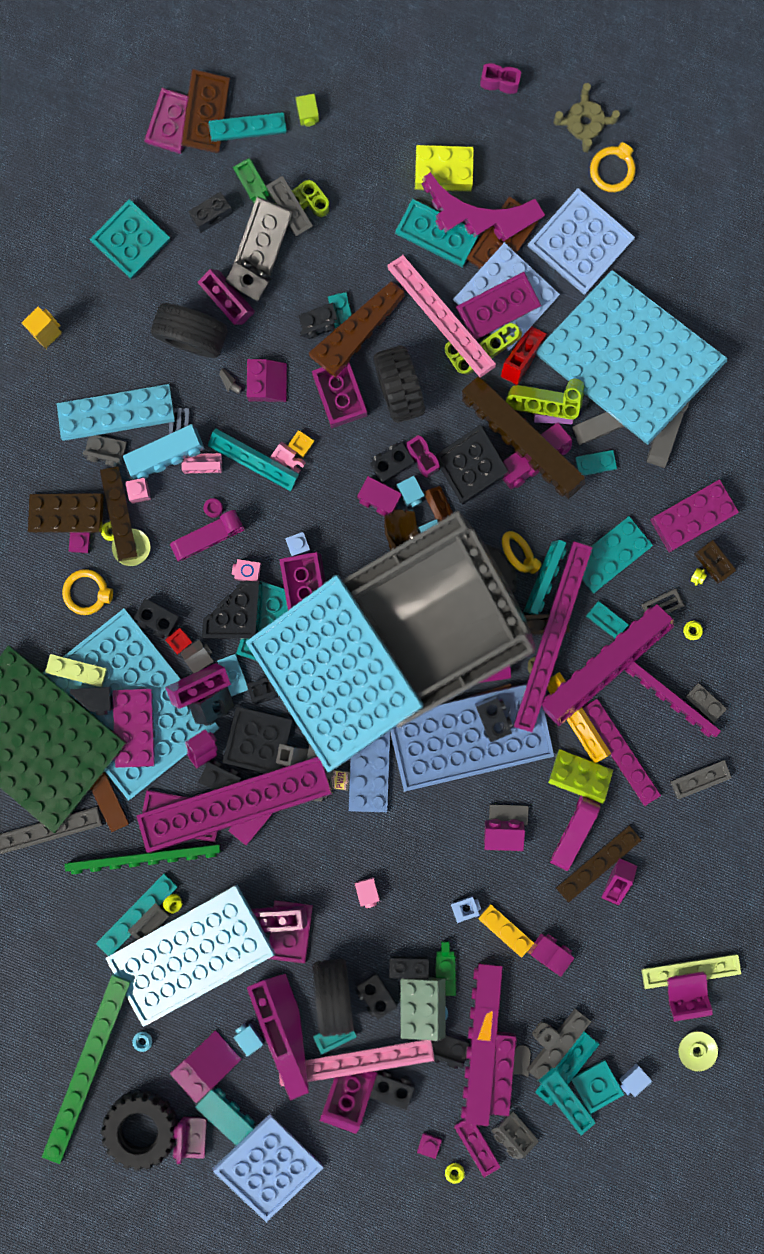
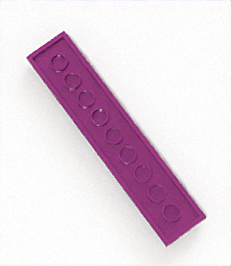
M316 757L136 816L146 852L150 853L331 795L332 792L324 765Z

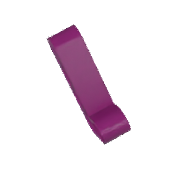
M231 510L221 515L220 519L173 541L169 545L179 562L244 531L245 528L236 510Z
M580 796L576 810L550 859L551 864L566 871L569 870L599 813L601 803Z

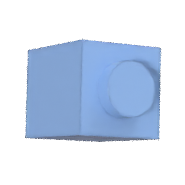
M303 532L285 538L292 557L311 552Z
M637 1064L619 1079L622 1082L620 1087L627 1095L631 1093L634 1097L652 1082Z

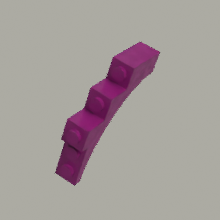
M431 172L422 178V186L426 193L430 192L433 197L432 203L437 210H441L435 216L437 218L435 222L438 228L444 230L445 233L465 221V228L470 235L473 234L476 237L494 226L496 236L504 242L545 216L536 199L509 209L491 210L478 208L466 204L449 194L437 182Z

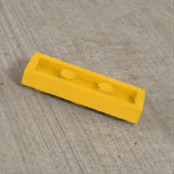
M491 904L478 917L485 926L521 958L534 944L531 939Z

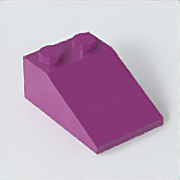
M215 1030L182 1060L170 1074L197 1103L241 1058Z
M370 1071L334 1077L319 1121L356 1134L360 1128L377 1073Z

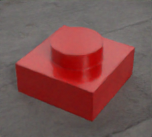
M181 628L165 640L177 655L193 643Z

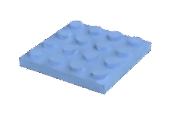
M577 188L530 241L528 247L585 295L635 237Z
M503 243L453 300L460 305L525 272L541 307L510 322L521 328L523 336L560 294L508 245ZM502 327L490 332L489 334L492 335ZM510 328V334L507 336L511 335L514 337L516 329ZM517 342L506 348V350L509 351Z
M269 1114L213 1167V1172L267 1222L323 1169V1165Z

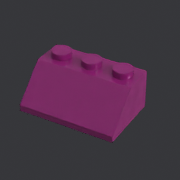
M315 552L280 559L287 608L290 610L326 583L322 556L320 553Z

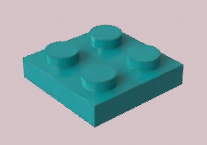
M604 1059L575 1075L572 1079L590 1114L624 1095Z

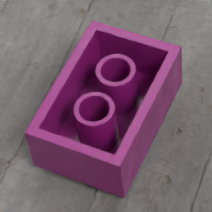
M350 363L345 366L336 378L323 367L312 371V376L331 429L367 416V411Z

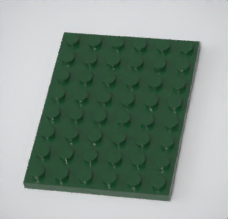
M8 645L0 655V788L50 831L56 833L127 742L16 649Z

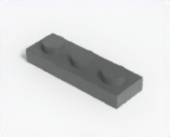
M283 176L266 186L277 205L293 211L289 226L295 236L313 226Z
M725 760L672 780L670 783L676 798L679 800L729 780L732 777Z

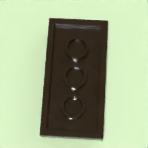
M29 494L28 532L102 533L104 495Z

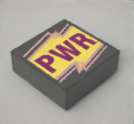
M332 770L330 788L348 791L350 772Z

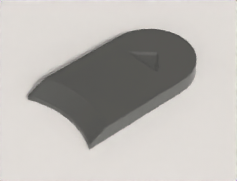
M518 1045L515 1048L513 1075L522 1074L527 1077L529 1075L527 1068L530 1065L531 1053L525 1045Z

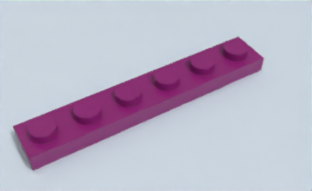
M635 662L624 670L630 676H637L641 679L640 684L645 688L649 689L651 687L656 691L655 696L660 700L665 701L666 699L671 703L670 708L675 712H682L686 715L685 719L690 724H697L701 727L700 731L705 736L717 737L721 732Z
M598 699L583 707V710L611 752V757L642 804L646 806L660 797V793Z

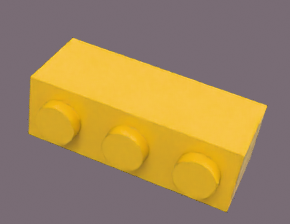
M37 307L22 322L45 349L62 334L58 329L60 327L59 323L47 309L42 311Z

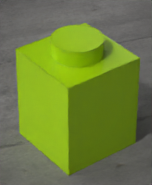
M310 94L296 97L300 124L312 126L319 122L315 95Z

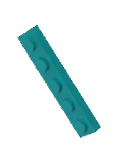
M218 429L212 432L208 443L209 447L289 491L293 489L299 476L298 473Z
M164 873L107 931L96 945L108 956L112 955L131 936L128 930L155 903L160 906L178 886Z

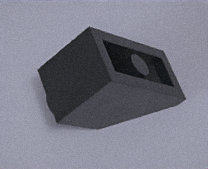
M111 687L70 689V693L90 712H96V715H108V711H113Z

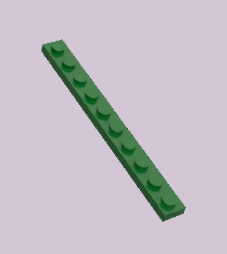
M114 974L111 976L42 1158L60 1164L130 986L131 981Z

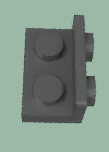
M97 435L89 436L85 451L83 450V455L87 457V461L98 463V460L105 461V465L116 467L117 464H123V455H125L127 442Z
M510 1112L509 1116H506L498 1126L491 1129L495 1139L507 1148V1153L515 1159L524 1158L539 1142L514 1112Z

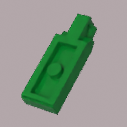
M250 158L235 165L233 169L251 201L255 203L257 197L267 200L266 198L269 197L268 190Z
M441 941V952H437L436 978H445V996H456L454 951H449V941Z

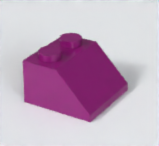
M247 359L248 401L286 402L287 364L267 359Z

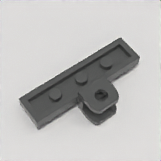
M574 1009L557 1031L549 1024L540 1022L532 1032V1035L544 1048L527 1068V1071L539 1080L552 1068L555 1069L591 1021Z

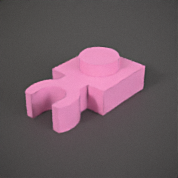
M283 442L278 445L270 457L285 467L289 466L296 473L301 471L296 467L297 464L301 467L306 464L303 459H296L294 456L297 452Z

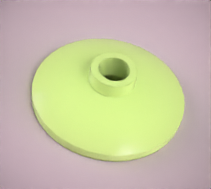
M132 529L138 558L121 561V564L136 566L147 559L150 553V541L140 530ZM113 540V542H112V552H113L114 557H115L116 560L118 561V557H117V553H116V548H115V543H114V540Z
M704 1032L689 1033L680 1042V1060L690 1070H707L717 1059V1045L714 1039ZM700 1047V1052L694 1053V1048Z

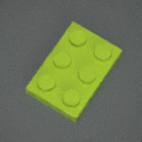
M559 749L548 783L603 804L613 770Z

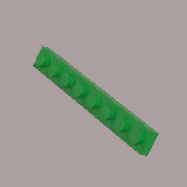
M221 844L65 863V872L71 871V874L83 873V869H90V872L102 871V867L109 866L110 870L120 869L123 864H129V867L140 866V862H148V865L160 864L159 860L167 859V863L179 861L180 857H186V860L198 859V855H205L206 858L217 857V853L221 852Z

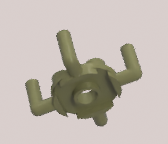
M589 83L583 85L581 102L571 107L568 116L563 117V113L558 111L554 118L555 125H567L569 132L577 139L582 140L584 152H589L592 145L591 139H594L602 131L604 124H616L620 116V112L615 110L611 117H604L600 105L589 102V91L591 88ZM582 117H588L591 123L589 125H583L580 119Z

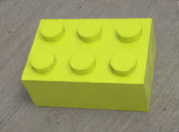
M416 145L415 189L424 190L422 178L431 172L445 190L471 191L473 183V147Z

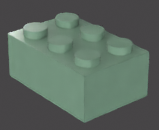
M445 978L401 979V1039L438 1041L445 1038Z

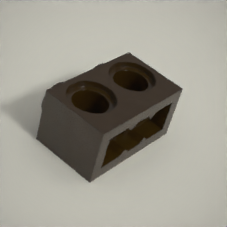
M713 540L694 553L716 584L721 583L736 571Z

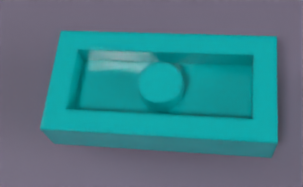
M345 292L328 296L329 304L335 303L339 320L342 324L351 316L347 294Z
M613 450L575 457L577 470L583 476L617 469Z
M599 601L586 615L588 619L614 639L628 626L625 621Z
M354 1029L350 1034L345 1035L337 1034L336 1036L324 1037L320 1035V1032L313 1035L321 1054L357 1037Z

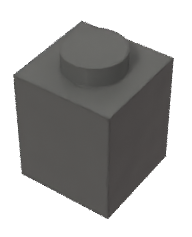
M200 640L180 652L193 673L200 671L213 662L210 656L213 652L207 643L203 645Z
M279 744L276 763L291 766L307 760L309 749Z

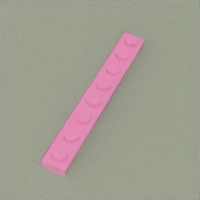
M404 255L388 264V270L479 377L495 368V362Z
M424 1040L306 1060L308 1082L434 1061L432 1041ZM279 1074L280 1085L284 1086L281 1076Z

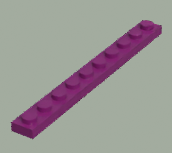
M577 542L572 543L513 727L533 732L592 550L590 546Z

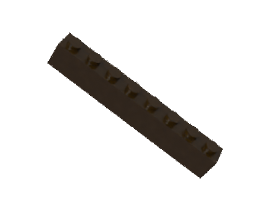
M479 376L462 390V401L469 408H474L476 415L481 420L485 419L492 431L495 433L498 431L502 435V440L507 445L511 444L521 458L525 457L529 461V466L535 471L538 470L548 484L552 483L560 496L570 499L585 485V476Z

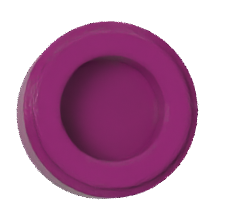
M208 499L204 504V512L210 518H217L223 512V505L218 499Z

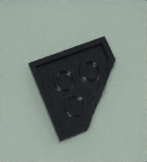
M241 581L236 586V589L230 595H227L211 614H208L203 619L202 638L249 640L259 632L262 582Z

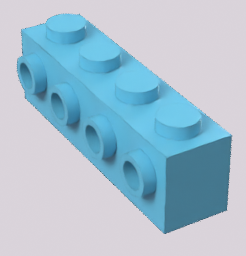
M191 424L125 454L123 458L132 478L135 480L146 479L149 477V474L162 472L171 464L177 465L181 463L184 458L199 455L200 451L205 448L197 429Z

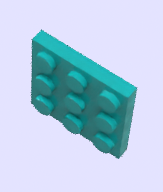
M130 199L90 238V241L131 280L171 240Z

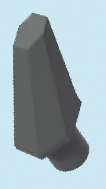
M222 367L219 375L227 391L232 390L239 394L242 387L235 383L236 379Z

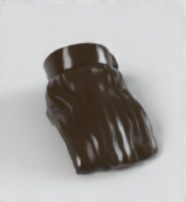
M397 509L389 514H385V535L390 551L419 535L414 510L407 509L404 511L403 509Z

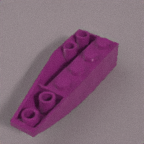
M286 974L266 979L247 987L262 1031L290 1100L309 1093L300 1010Z

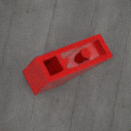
M531 326L504 362L501 377L518 385L547 334Z

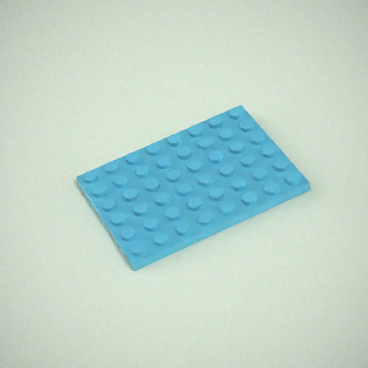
M613 270L539 346L536 352L540 359L568 381L573 378L580 379L584 383V394L647 445L727 362V358Z
M337 575L246 641L247 646L327 772H331L424 707L349 590Z
M124 608L63 656V658L106 668L107 672L103 687L112 688V704L113 690L152 689L155 766L115 768L114 759L105 771L128 801L187 755L185 745L187 740L205 729L208 733L212 732L213 734L220 728L216 722L209 726L195 724L189 705L179 709L171 704L165 687L181 679ZM46 671L43 672L75 700L77 699L70 693V689L103 688L45 673ZM108 711V715H96V712H91L114 731L113 711Z

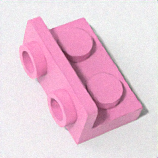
M199 454L194 457L184 458L182 471L184 474L222 473V454Z

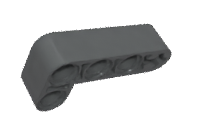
M689 402L653 439L646 459L647 463L665 468L683 414Z
M605 412L575 425L572 429L578 444L583 445L625 426L608 412Z

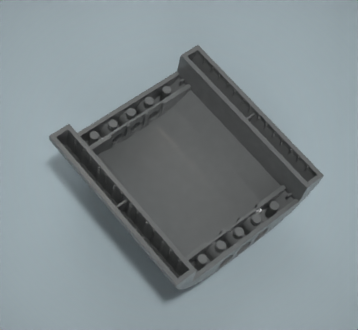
M458 511L342 580L424 706L397 725L398 728L535 651L533 637L527 621L501 571L477 532Z

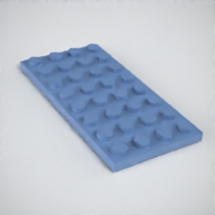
M527 684L445 702L400 728L397 726L392 728L390 733L404 792L554 757L542 705L532 733L513 727L510 728L512 734L493 742L489 741L476 709L475 703L496 695L505 704L506 710L503 711L505 717H510L514 725ZM493 704L489 705L486 711L492 714L496 711L497 707ZM501 722L496 723L494 730L501 731L504 724Z

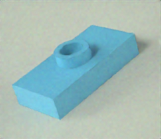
M236 654L218 660V664L225 667L231 683L228 686L231 697L248 691L247 683Z

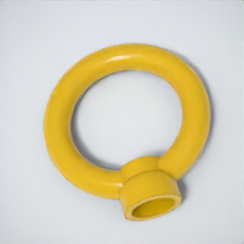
M622 142L618 147H607L600 150L592 159L590 173L594 183L600 189L608 192H618L628 187L635 176V163L631 156L634 150ZM610 154H616L619 158L625 160L628 166L627 176L618 184L605 183L598 174L599 162L603 157Z
M513 531L506 532L502 537V548L509 562L521 572L536 573L541 567V562L534 558L528 543L518 533ZM510 539L516 541L524 551L526 559L523 564L513 554L509 544Z
M78 570L72 573L64 583V602L71 611L77 614H93L101 609L104 603L110 604L112 602L113 589L107 588L102 576L93 570ZM81 577L94 579L100 588L97 602L90 607L76 605L70 596L72 584Z

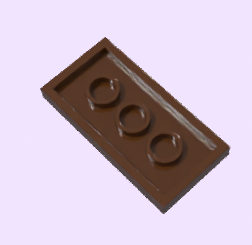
M194 69L191 71L181 145L214 153L219 152L220 141L211 142L209 121L224 119L229 78Z
M509 196L501 209H509L521 206V204ZM539 220L504 242L496 236L494 232L495 227H490L467 257V261L481 269L503 243L508 245L517 254Z

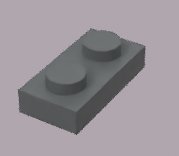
M699 683L685 696L712 723H715L726 711V708Z

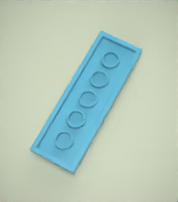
M169 384L57 403L62 441L175 422Z

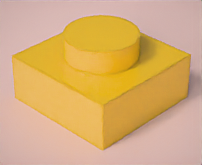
M298 430L288 444V447L304 458L313 445L314 440Z

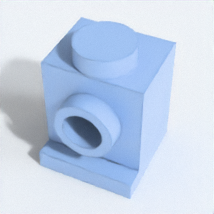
M473 896L451 902L457 923L479 916L478 911L481 910L478 899L474 900ZM469 905V911H464L463 906Z

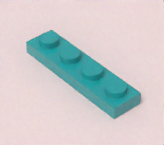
M283 112L209 121L211 142L283 134L286 133V125Z
M586 1032L581 1034L555 1067V1070L567 1085L600 1045ZM540 1085L535 1093L551 1106L554 1100L544 1087Z
M554 1068L538 1080L580 1135H583L596 1123Z

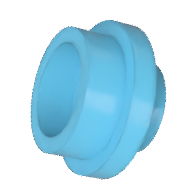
M139 1032L133 1038V1046L137 1051H147L152 1045V1038L147 1032ZM144 1038L146 1044H140L139 1039Z

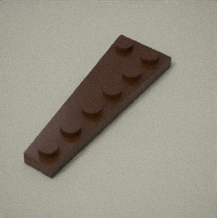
M393 282L388 283L309 352L310 358L336 378L350 362L351 356L361 349L362 343L372 336L373 330L383 323L387 315L404 298V291Z

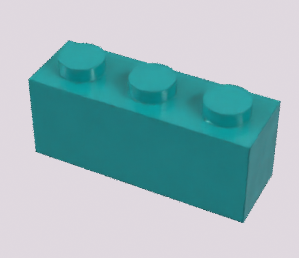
M213 1087L197 1103L195 1108L237 1146L255 1129V1121L249 1115H243L239 1111L240 1107L234 1101L230 1102L225 1098L226 1094L220 1088L216 1089Z

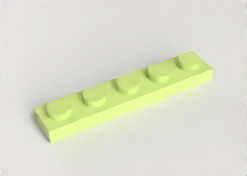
M738 954L641 969L645 989L667 986V979L670 977L705 972L707 979L741 974Z

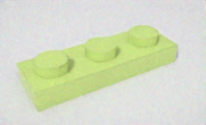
M50 654L45 673L103 687L107 669Z

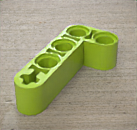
M306 180L292 190L302 209L308 206L318 217H324L328 214L329 201L315 182ZM307 188L314 190L310 195L304 193ZM324 203L326 206L323 209H317L316 205Z
M506 324L480 342L479 345L492 359L517 342L522 336V330L516 324ZM510 328L516 329L514 337L511 335L507 336L510 334ZM499 338L501 345L499 348L494 349L492 342L494 339ZM448 342L445 345V353L455 369L462 374L472 373L474 370L470 365L465 371L461 369V363L465 359L459 352L452 355L450 349L453 345Z
M573 378L568 382L564 393L515 385L510 388L506 402L514 410L564 419H575L578 417L583 403L584 383L580 379Z

